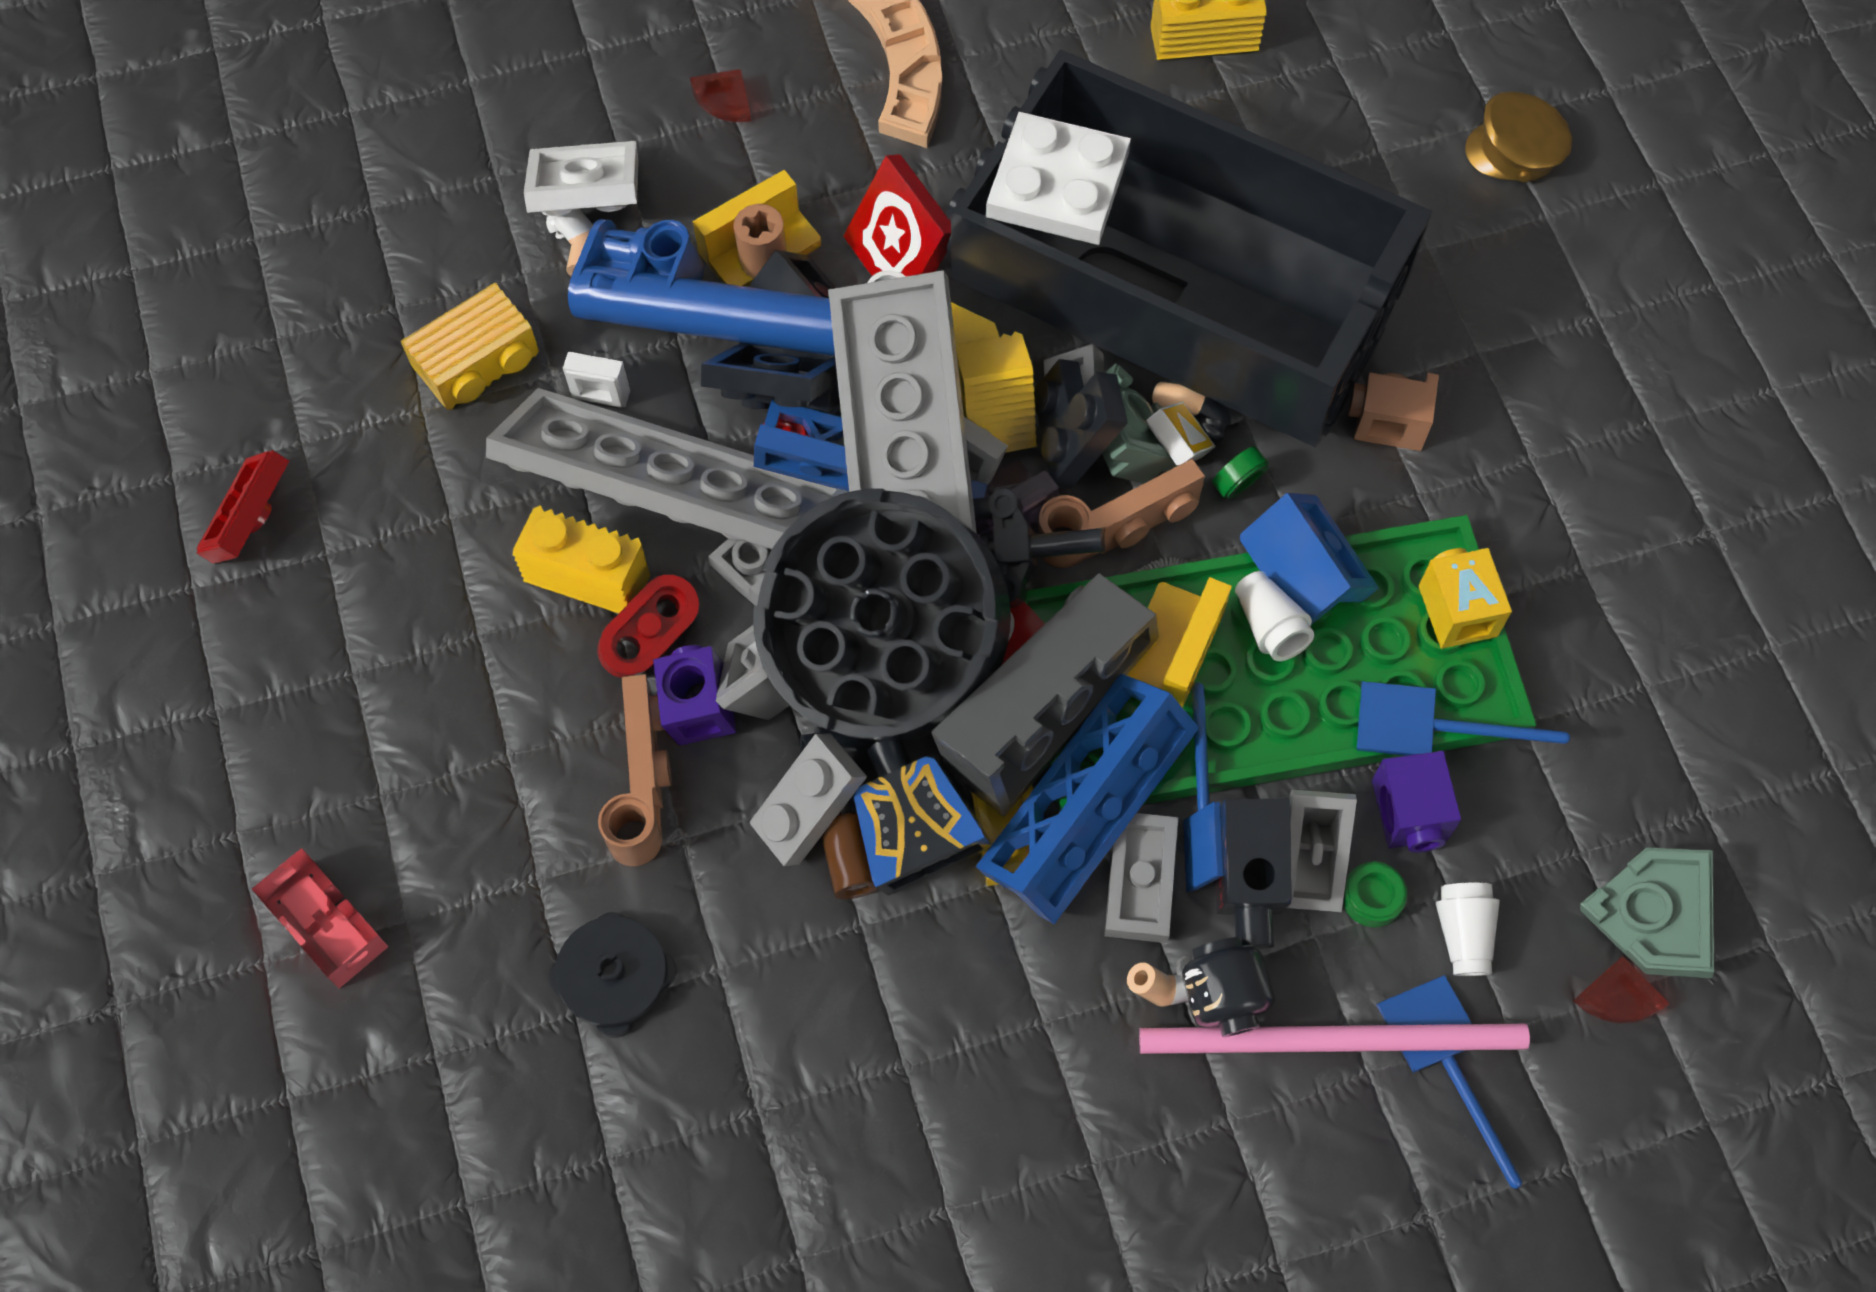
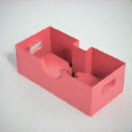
M302 848L252 888V891L295 938L326 977L339 989L389 947L347 899L342 901L337 907L335 906L344 895Z

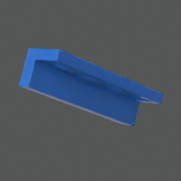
M772 399L765 424H760L754 444L753 467L849 491L845 446L832 443L843 437L842 417L804 407L780 406ZM779 419L803 425L810 437L778 429ZM817 429L827 432L821 435ZM971 480L973 498H983L987 484Z
M1121 673L976 865V868L989 879L1016 893L1038 916L1055 924L1199 727L1171 693ZM1131 696L1142 701L1131 717L1116 722V715ZM1103 747L1104 753L1097 763L1080 771V763L1086 755L1093 750ZM1067 796V803L1059 814L1044 820V812L1051 802ZM1029 845V854L1014 874L1003 868L1016 849Z

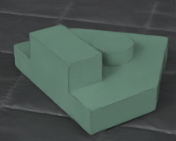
M1114 364L1105 373L1117 374L1128 423L1109 444L1107 449L1103 451L1102 455L1113 477L1146 483L1162 471L1167 472L1179 465L1175 464L1147 425L1146 420L1162 407L1157 402L1150 406L1141 394L1130 389L1128 386L1133 382V378L1120 365Z
M1645 848L1603 888L1599 887L1580 903V911L1644 974L1697 978L1713 977V851Z

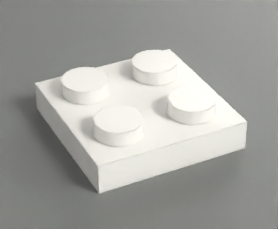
M1018 112L986 203V217L1099 245L1129 154L1131 138Z
M636 141L530 149L524 186L527 213L542 212L547 216H561L570 213L573 209L596 207V209L604 212L621 210L628 204H637L639 160Z

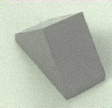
M752 625L727 645L716 702L725 710L770 720L790 705L778 693L763 668L757 651Z
M1292 790L1288 798L1290 799L1291 904L1287 908L1342 912L1357 803L1356 794Z

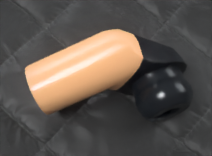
M1159 382L1154 388L1153 403L1157 402L1163 408L1183 401L1192 415L1199 418L1200 426L1211 441L1217 443L1223 441L1226 435V426L1231 425V416L1229 410L1222 404L1180 384Z

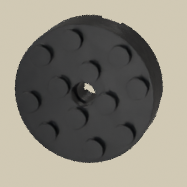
M869 488L843 493L825 500L800 516L783 533L774 545L762 568L766 572L761 584L758 604L753 606L754 637L761 663L769 680L783 699L800 715L825 729L877 742L881 740L910 741L931 735V732L1003 663L1009 641L1011 612L1007 586L1001 569L989 548L971 528L944 508L921 496L904 492L886 491L883 488ZM888 600L891 603V615L885 625L886 628L873 631L871 625L872 614L879 604Z

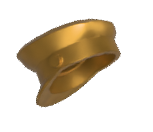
M1509 91L1499 93L1488 101L1485 106L1484 124L1478 126L1468 136L1465 152L1469 162L1483 174L1497 179L1527 182L1547 176L1553 167L1561 164L1571 153L1573 138L1567 121L1552 105L1539 97L1527 93Z

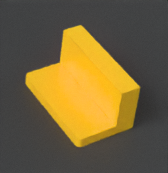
M785 170L693 221L698 252L722 283L748 287L754 280V278L748 276L741 269L734 233L735 217L747 206L765 204L775 208L781 214L787 252L807 255L821 246L820 235L799 211L796 183Z
M1209 577L1202 595L1198 596L1168 583H1159L1148 606V609L1156 614L1159 638L1127 676L1171 693L1183 708L1224 615L1232 586Z

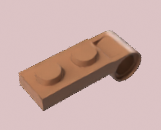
M1190 459L1092 511L1079 498L1069 495L1056 496L1048 500L1041 508L1038 534L1053 533L1052 530L1059 527L1070 528L1073 531L1102 528L1105 537V551L1101 552L1102 554L1117 546L1121 548L1131 547L1141 541L1151 528L1166 520L1174 523L1190 515L1198 506L1205 476L1194 460ZM1100 552L1041 558L1051 566L1069 568Z
M646 674L622 677L630 793L621 794L610 799L601 809L598 818L599 830L612 857L623 865L633 867L650 862L660 851L662 845L660 808H663L661 787L671 786L672 784L668 751H658L657 731L665 730L661 726L658 695L652 694ZM639 821L646 824L642 833L636 838L622 840L616 837L618 830L628 822Z

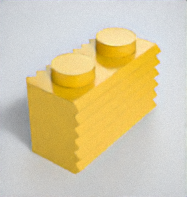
M1154 0L1151 32L1156 59L1259 51L1263 23H1265L1266 16L1265 0Z
M497 283L491 284L400 341L411 366L446 410H453L456 404L469 403L483 393L486 386L491 385L493 380H499L502 374L519 372L539 352L529 322L524 319L521 312L506 297L503 290H500Z
M1015 331L1011 336L1004 333L1000 338L992 336L989 340L980 338L978 342L969 340L966 344L958 342L956 344L964 417L979 427L985 428L994 437L1008 445L1006 452L1037 447L1036 421L1034 416L1035 398L1033 392L1034 374L1023 335Z
M541 505L533 508L513 548L512 556H515L514 561L517 562L519 571L522 572L523 582L616 613H620L646 586L651 576L639 538L630 540L628 534L619 537L617 530L608 533L606 527L597 529L595 523L587 526L585 520L576 522L574 516L565 519L563 512L554 515L552 509L544 512Z

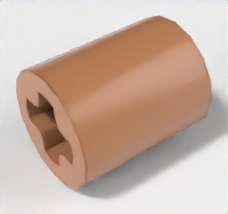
M765 204L747 206L735 217L734 233L741 269L748 276L755 278L775 250L787 251L781 214L775 208Z

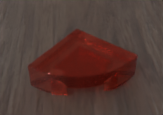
M741 69L690 77L693 95L706 112L726 121H751Z
M1623 956L1573 1000L1589 1014L1615 1023H1635L1646 1020L1670 1004Z

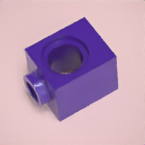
M683 646L674 650L670 656L653 659L661 726L679 746L736 733L734 711L725 710L716 702L724 662L711 646ZM705 683L702 691L697 696L684 699L686 692L693 685Z
M1444 751L1382 760L1372 779V784L1388 849L1408 846L1410 852L1420 853L1435 850L1445 845L1460 823L1461 817Z

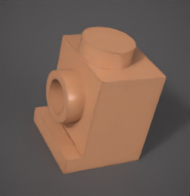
M1369 373L1365 385L1354 383L1348 407V416L1357 418L1354 440L1421 451L1433 424L1439 374L1427 373L1423 382L1411 380L1396 373L1383 375Z

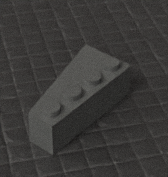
M1100 573L1085 587L1079 586L1066 599L1060 611L931 732L948 773L1004 817L1073 738L1121 673L1127 675L1157 641L1159 635L1156 614Z

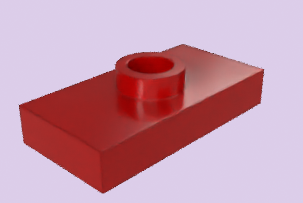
M274 450L245 459L198 544L196 554L213 564L238 557L250 533L259 530L267 520L272 509V505L268 503V500L289 463L288 459Z

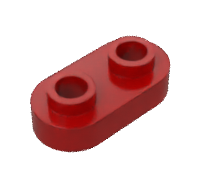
M661 575L652 579L603 630L597 648L602 666L610 674L619 678L645 674L654 665L653 659L661 658L691 626L699 610V599L694 587L687 580L676 575ZM661 600L673 602L677 608V614L673 617L662 616L657 610V602ZM622 641L632 642L638 650V655L633 659L622 658L617 652V644Z

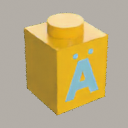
M1463 548L1450 549L1430 560L1419 584V589L1440 648L1444 649L1498 637L1512 610L1489 548L1467 552Z

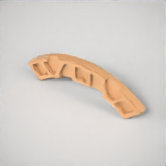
M848 0L873 27L884 48L889 65V91L884 109L878 121L879 133L928 148L936 128L941 106L942 71L937 37L926 9L920 0Z

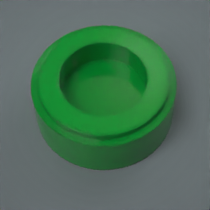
M1252 446L1227 463L1214 477L1212 485L1224 499H1233L1251 487L1266 472L1269 467V461L1256 446Z
M1366 862L1360 864L1350 872L1346 879L1343 907L1354 921L1363 926L1376 928L1390 924L1398 917L1406 904L1407 887L1404 879L1397 870L1385 863Z

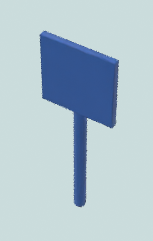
M1364 681L1361 683L1357 736L1358 751L1406 756L1432 752L1433 731L1566 744L1570 741L1569 733L1563 731L1435 719L1436 689Z
M1199 682L1194 683L1192 686L1193 720L1199 727L1194 734L1198 811L1183 820L1186 892H1194L1223 876L1220 802H1212L1210 804L1204 686Z
M1445 975L1377 1003V1007L1387 1025L1472 1024ZM1466 1050L1401 1051L1413 1073L1438 1062L1443 1063L1508 1184L1513 1189L1520 1188L1522 1180L1453 1057Z

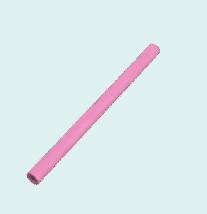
M1526 1023L1265 1026L1230 1037H1222L1219 1027L1139 1028L1140 1054L1528 1050L1530 1044L1529 1029Z

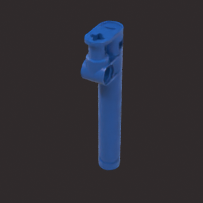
M599 219L590 229L568 288V304L575 318L835 356L829 298L703 281L705 268L703 260L687 228L681 222L675 220H662L654 223L649 228L641 227L636 232L618 230L612 220Z

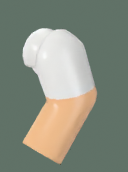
M580 208L573 209L570 213L561 216H547L546 221L547 229L550 233L556 232L555 237L557 239L566 238L571 244L566 268L570 276H572L590 229L593 226Z
M1185 956L1178 960L1176 964L1177 975H1167L1148 963H1138L1128 973L1127 984L1129 989L1160 1007L1189 1002L1182 979V971L1184 966L1191 960Z

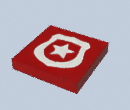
M886 155L843 237L871 276L881 271L892 270L900 272L907 277L936 272L947 253V245L951 236V221L947 219L945 213L902 155Z

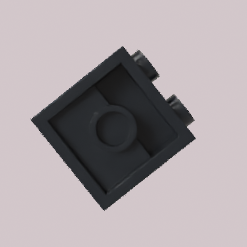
M741 342L701 364V387L721 389L722 397L741 400V405L746 408L769 409L771 400L774 399L775 403L780 406L804 407L828 414L830 410L840 404L835 356Z

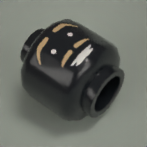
M1241 937L1221 939L1192 949L1193 959L1184 966L1182 979L1195 1022L1204 1027L1219 1026L1222 1037L1235 1036L1260 1028L1257 1016L1267 1012L1275 1001L1266 965L1260 950L1252 946H1243Z

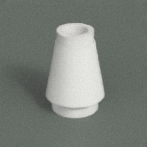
M1253 572L1237 584L1235 593L1240 599L1241 606L1259 650L1262 653L1270 654L1275 661H1284L1300 654L1310 645L1314 638V632L1310 627L1312 623L1311 617L1269 579L1265 572Z
M1455 883L1441 886L1442 900L1437 901L1435 904L1450 961L1453 963V975L1482 976L1492 974L1500 902L1499 899L1493 898L1492 884Z

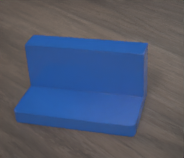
M1287 492L1240 534L1241 543L1258 569L1265 572L1269 579L1311 617V625L1338 602H1363L1379 589L1317 495Z

